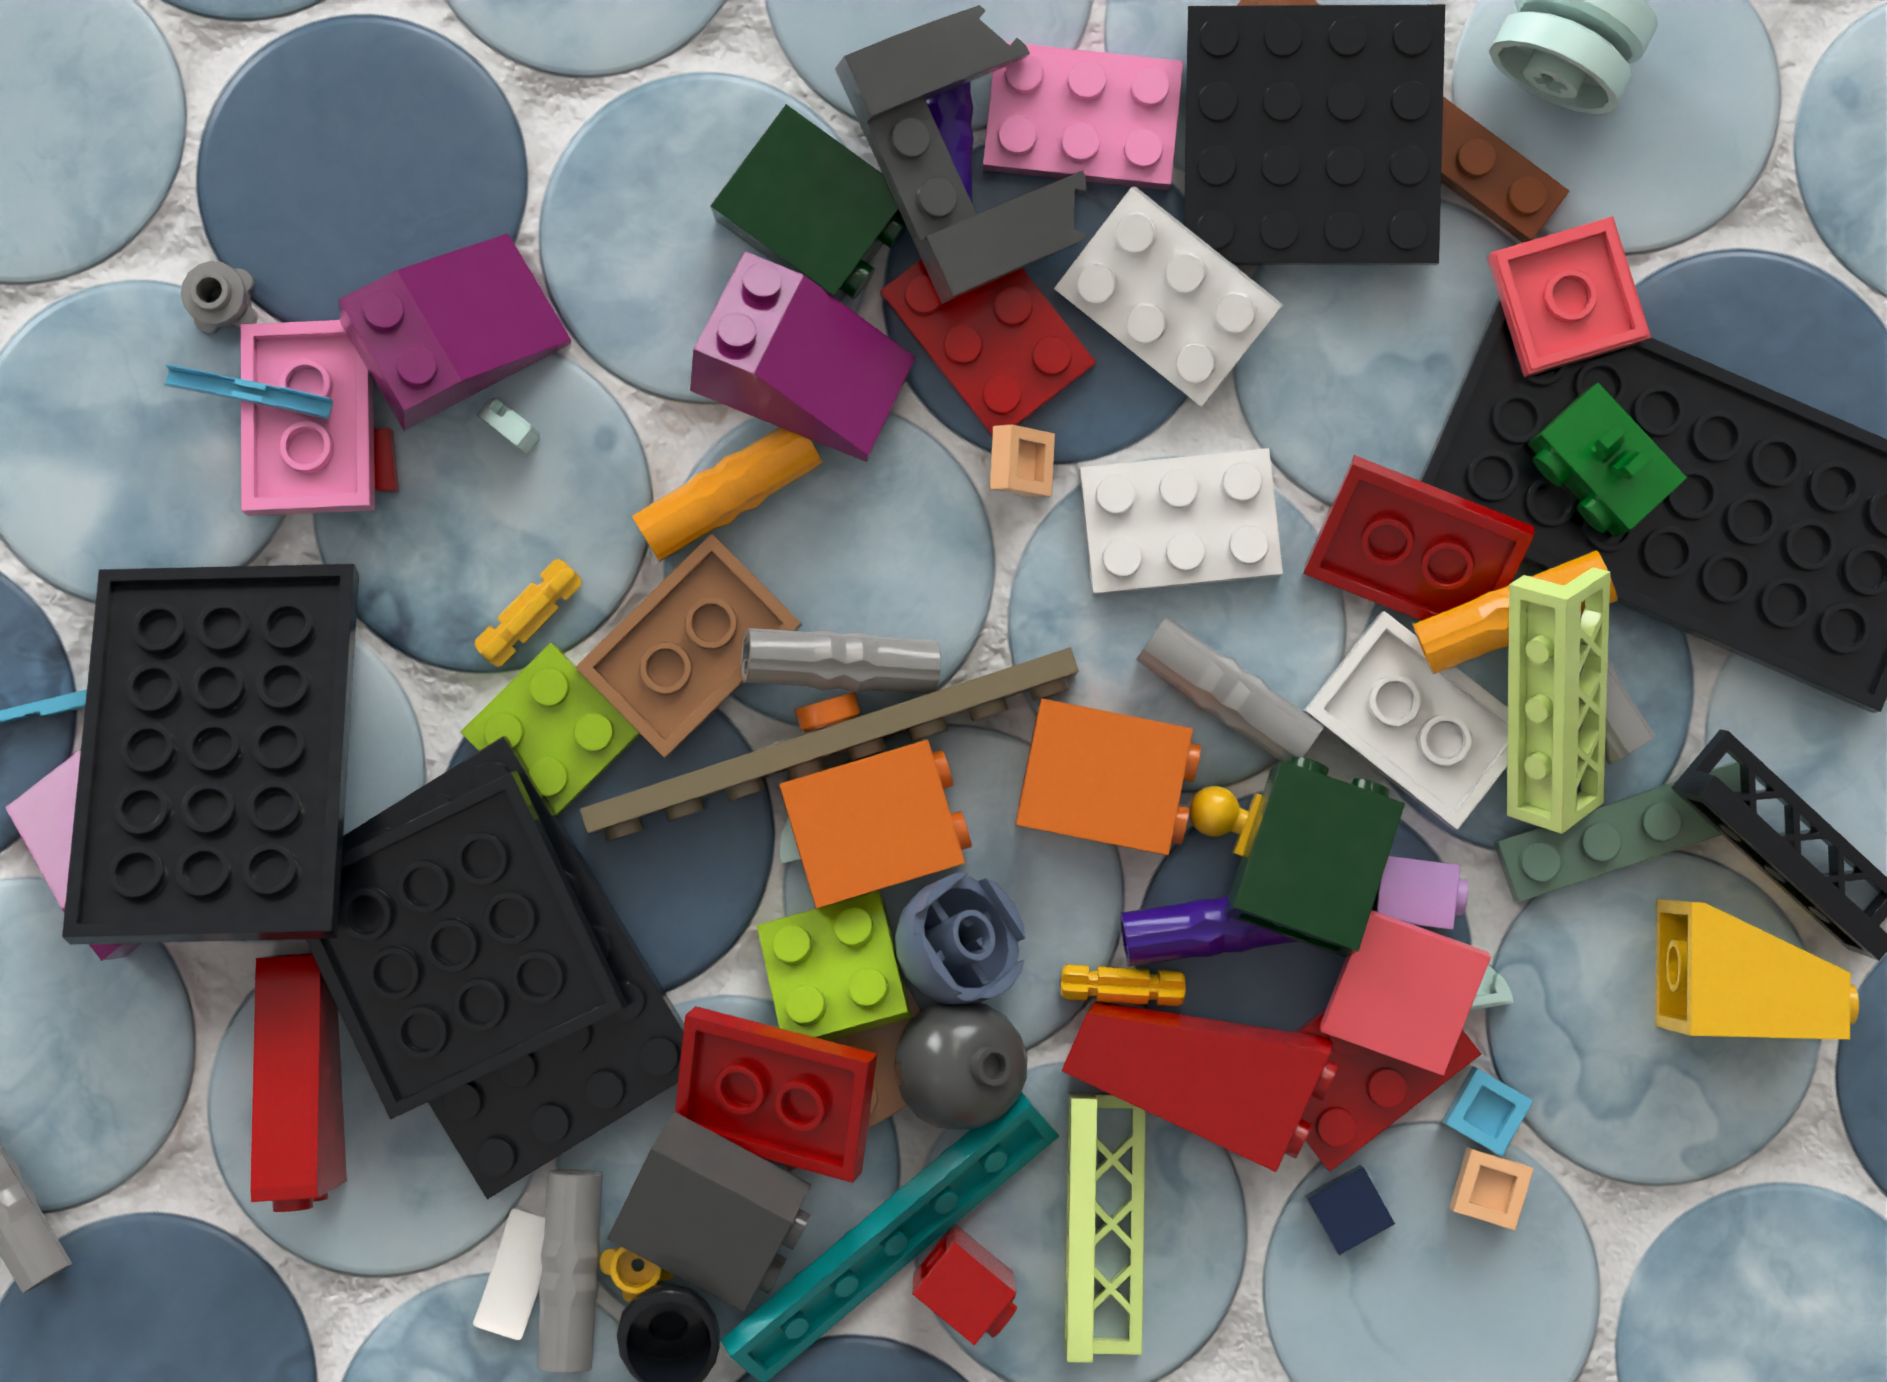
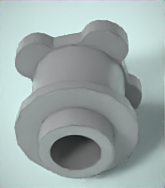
M208 261L198 264L187 273L182 282L181 299L184 308L194 318L195 326L200 331L210 335L215 334L220 328L236 327L240 330V324H256L258 320V314L251 304V291L255 287V280L246 270L240 268L233 269L223 262ZM222 288L220 297L210 303L212 293L216 289Z

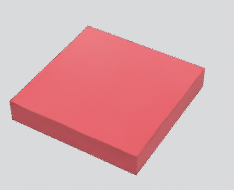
M1613 216L1491 252L1487 256L1524 378L1643 343L1651 338Z
M1371 910L1359 951L1345 959L1320 1023L1321 1032L1444 1076L1491 956L1488 951Z

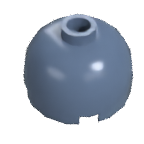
M956 872L925 886L914 894L901 912L895 934L896 956L905 977L920 993L944 1005L977 1004L1009 990L1021 974L1024 959L1017 962L1019 955L1018 941L1025 939L1024 924L1014 902L997 883L987 878L977 881L972 877L966 876L968 873Z

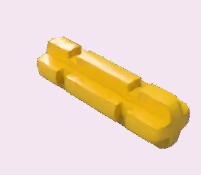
M559 558L553 560L539 574L543 580L538 585L531 582L497 617L501 623L496 628L489 625L475 639L474 645L476 649L491 664L496 667L503 666L517 652V649L513 646L519 640L525 644L557 612L559 606L556 602L561 597L567 601L581 587V578L564 561Z
M1067 964L1062 967L1060 976V994L1066 1000L1087 1001L1088 996H1096V1000L1099 1002L1148 1004L1149 1000H1156L1157 1005L1180 1006L1184 1002L1186 993V978L1180 971L1158 970L1157 974H1150L1149 969L1098 966L1097 971H1091L1087 965Z

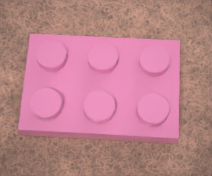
M1025 44L1030 52L1026 58L993 72L982 171L1063 179L1083 171L1086 182L1169 191L1172 179L1184 61Z
M340 320L240 324L241 379L329 397L333 401L329 420L241 401V511L247 516L375 511L373 377L342 327Z

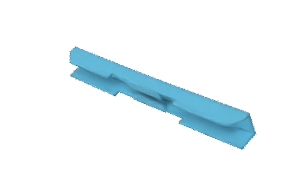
M165 364L169 369L166 383H164L167 387L251 402L329 420L333 401L329 397Z
M87 689L0 710V724L36 714L48 717L85 708Z

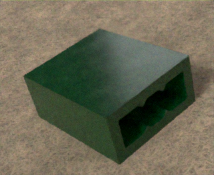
M785 104L710 205L715 220L772 262L805 275L840 302L845 295L854 300L862 292L875 272V268L869 264L883 244L892 249L908 229L883 174L787 104Z
M1292 757L1291 762L1281 760L1270 770L1223 915L1346 958L1359 951L1405 803L1389 798L1390 790L1379 783L1354 778L1352 783L1349 784L1327 776L1329 768L1317 761L1303 757Z

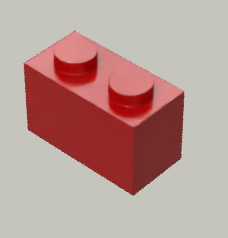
M956 1224L947 1230L913 1272L912 1295L974 1346L985 1332L992 1338L997 1336L1017 1310L1018 1306L1013 1303L1017 1294L1013 1271Z

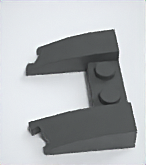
M980 5L934 20L845 55L835 68L942 304L1085 240V231L1074 229L1075 194L1086 192V177L1083 171L976 214L927 106L926 100L1022 60L1030 54L1027 46L1020 39L1016 38L1009 45L983 23L980 17L986 10Z

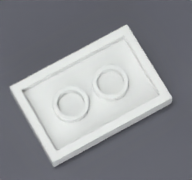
M1135 186L1129 189L1054 288L1201 407L1207 402L1283 306L1282 303Z
M1269 448L1080 467L1079 475L1092 595L1276 577L1283 574Z
M1385 611L1376 617L1303 711L1324 726L1323 729L1452 830L1460 828L1507 767L1508 707L1456 666L1433 674L1417 636Z

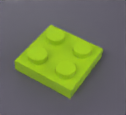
M550 642L460 733L478 751L499 738L507 736L512 746L516 747L527 765L529 774L543 796H546L555 813L559 816L641 734L575 668L576 665L555 644Z
M880 891L757 925L779 1028L830 1041L912 1018L901 967L896 956L895 942L884 897Z

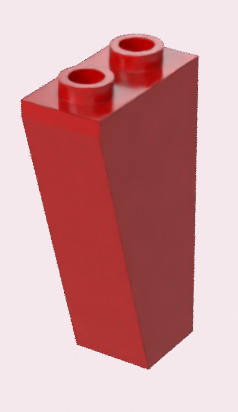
M312 953L271 955L256 958L251 1202L272 1201L273 1212L307 1210L313 1208V1202L328 1199L329 1191L347 1181L338 1008Z
M1095 1001L1086 1013L1061 1071L1277 1172L1284 1154L1294 1159L1297 1158L1312 1124L1301 1119L1311 1096L1323 1101L1338 1065L1328 1061L1333 1042L1322 1036Z

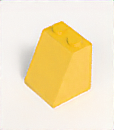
M1657 899L1656 1027L1689 1036L1850 1040V1024H1855L1859 1014L1858 992L1854 985H1850V972L1707 903Z

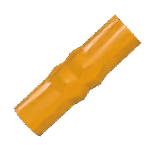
M779 427L744 449L725 456L714 467L698 472L687 483L632 515V518L657 559L661 562L712 530L730 524L741 513L758 507L769 496L821 466L823 462L810 439Z
M1596 550L1531 577L1564 586L1592 567L1606 571L1608 569L1601 555ZM1611 577L1609 604L1618 600ZM1509 585L1413 624L1415 634L1433 674L1493 650L1509 646ZM1585 600L1581 602V615L1585 610Z

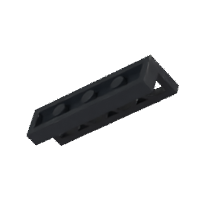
M1720 729L1671 789L1844 947L1880 961L1887 952V933L1880 927V924L1887 917V877L1729 731ZM1726 753L1740 764L1741 792H1733L1718 777L1709 774ZM1755 779L1766 789L1756 790ZM1777 798L1784 805L1785 832L1777 833L1757 814L1756 800ZM1800 821H1802L1810 830L1800 831ZM1821 839L1828 845L1829 873H1821L1801 855V841ZM1844 861L1854 870L1844 871ZM1866 880L1879 894L1863 912L1845 895V881Z

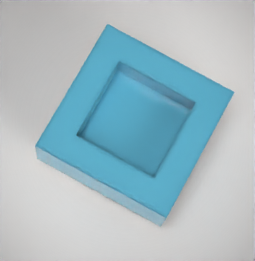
M1472 1066L1441 1122L1502 1157L1533 1100Z

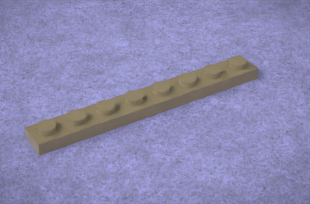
M1071 647L580 808V812L587 833L596 834L604 831L607 842L643 831L644 827L641 819L663 811L666 812L668 822L704 811L702 798L726 791L729 802L766 790L763 778L787 771L789 779L793 780L827 770L823 759L848 751L851 762L886 751L887 747L884 739L906 731L909 732L912 742L948 730L945 718L969 711L973 722L1009 710L1005 699L1030 691L1033 702L1041 698L1045 699L1069 690L1066 679L1076 676L1079 670Z

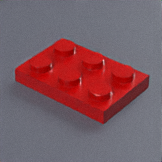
M920 259L880 290V296L991 438L993 437V426L1011 424L1019 426L1095 367V360L1023 269L942 304L923 261Z
M1354 455L1307 558L1303 574L1423 621L1470 602L1488 592L1508 586L1512 582L1534 538V526Z
M695 1006L685 1015L675 1112L761 1158L853 1183L862 1173L877 1053Z
M1324 1008L1294 1031L1322 1036L1332 1041L1333 1045L1328 1061L1338 1065L1323 1101L1311 1096L1301 1119L1312 1123L1305 1142L1324 1167L1331 1172L1481 1055L1480 1051L1462 1029L1443 1076L1321 1032L1320 1023L1326 1010Z

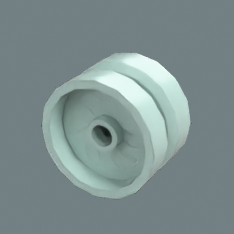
M1514 0L1518 13L1509 14L1506 17L1489 49L1492 62L1507 78L1526 91L1550 103L1573 111L1590 114L1611 113L1619 105L1632 79L1628 63H1635L1644 55L1658 27L1656 15L1644 0Z

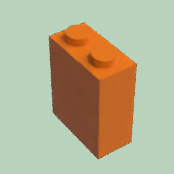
M1041 698L1038 703L1015 826L1169 855L1171 843L1182 845L1188 821L1189 807L1179 806L1183 780L1194 782L1200 759L1201 745L1191 743L1193 728Z
M927 739L779 784L815 908L965 863L962 850L971 848L972 844L962 812L950 813L943 789L952 787L953 780L943 750L932 752Z

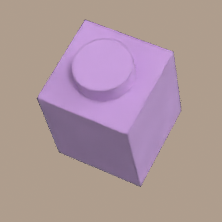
M1388 856L1372 910L1413 925L1453 930L1455 917H1463L1466 910L1468 882L1467 879L1459 878L1461 865Z

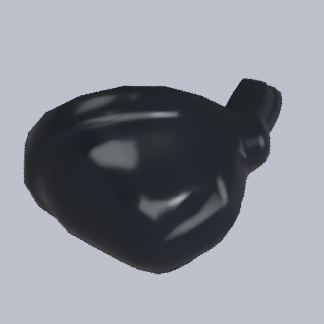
M675 1284L652 1286L635 1295L621 1313L616 1334L619 1354L630 1374L638 1382H702L715 1365L720 1348V1328L716 1314L708 1302L691 1288Z

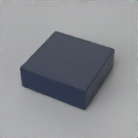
M1362 1165L1351 1169L1305 1195L1338 1255L1395 1224Z

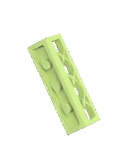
M1592 567L1564 586L1526 575L1509 584L1507 816L1560 834L1566 832L1604 803L1610 571ZM1585 600V610L1581 617V602ZM1581 781V791L1577 794V787Z
M1068 1093L1064 1352L1067 1362L1093 1363V1354L1142 1355L1146 1111L1109 1093ZM1097 1108L1132 1109L1131 1134L1111 1152L1097 1138ZM1130 1148L1131 1172L1118 1160ZM1098 1149L1106 1159L1096 1168V1153ZM1114 1165L1130 1182V1199L1110 1217L1096 1202V1181ZM1129 1212L1130 1236L1118 1225ZM1097 1213L1105 1223L1095 1232V1214ZM1113 1230L1129 1247V1263L1109 1281L1095 1266V1245ZM1094 1277L1103 1285V1288L1095 1296ZM1128 1277L1129 1301L1117 1289ZM1110 1294L1128 1312V1338L1093 1337L1094 1310Z

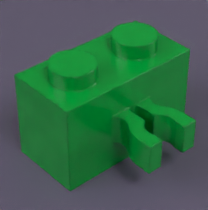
M1599 383L1583 392L1528 443L1530 448L1537 454L1533 457V462L1538 470L1553 484L1560 486L1564 483L1581 501L1577 505V509L1586 522L1600 533H1605L1608 530L1613 537L1630 531L1687 479L1682 471Z

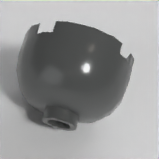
M983 1003L934 1004L922 1009L906 1025L896 1048L895 1064H901V1077L904 1084L898 1085L902 1099L918 1118L937 1128L973 1130L1001 1119L1018 1101L1027 1079L1028 1057L1020 1033L1006 1015Z

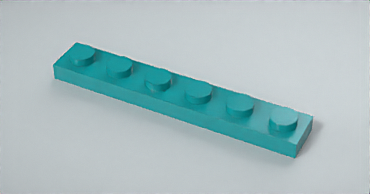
M1021 1092L1018 1101L1001 1119L981 1128L968 1131L952 1146L945 1149L932 1163L903 1187L896 1190L889 1199L853 1229L846 1232L839 1241L808 1267L796 1274L790 1282L754 1312L747 1315L740 1324L720 1339L729 1356L759 1382H768L1055 1141L1059 1134L1024 1093Z

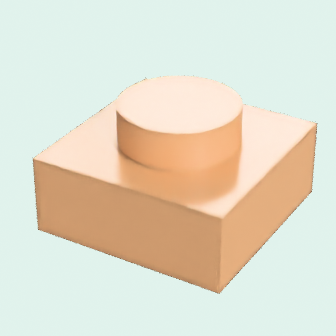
M1012 424L993 426L990 490L1033 498L1052 496L1055 434Z
M1467 1146L1449 1208L1460 1214L1516 1230L1534 1168Z

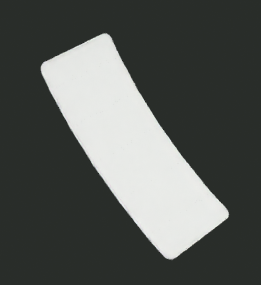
M515 1208L511 1209L492 1270L473 1321L475 1327L514 1340L522 1339L539 1290L542 1274L541 1251L545 1229L544 1217Z

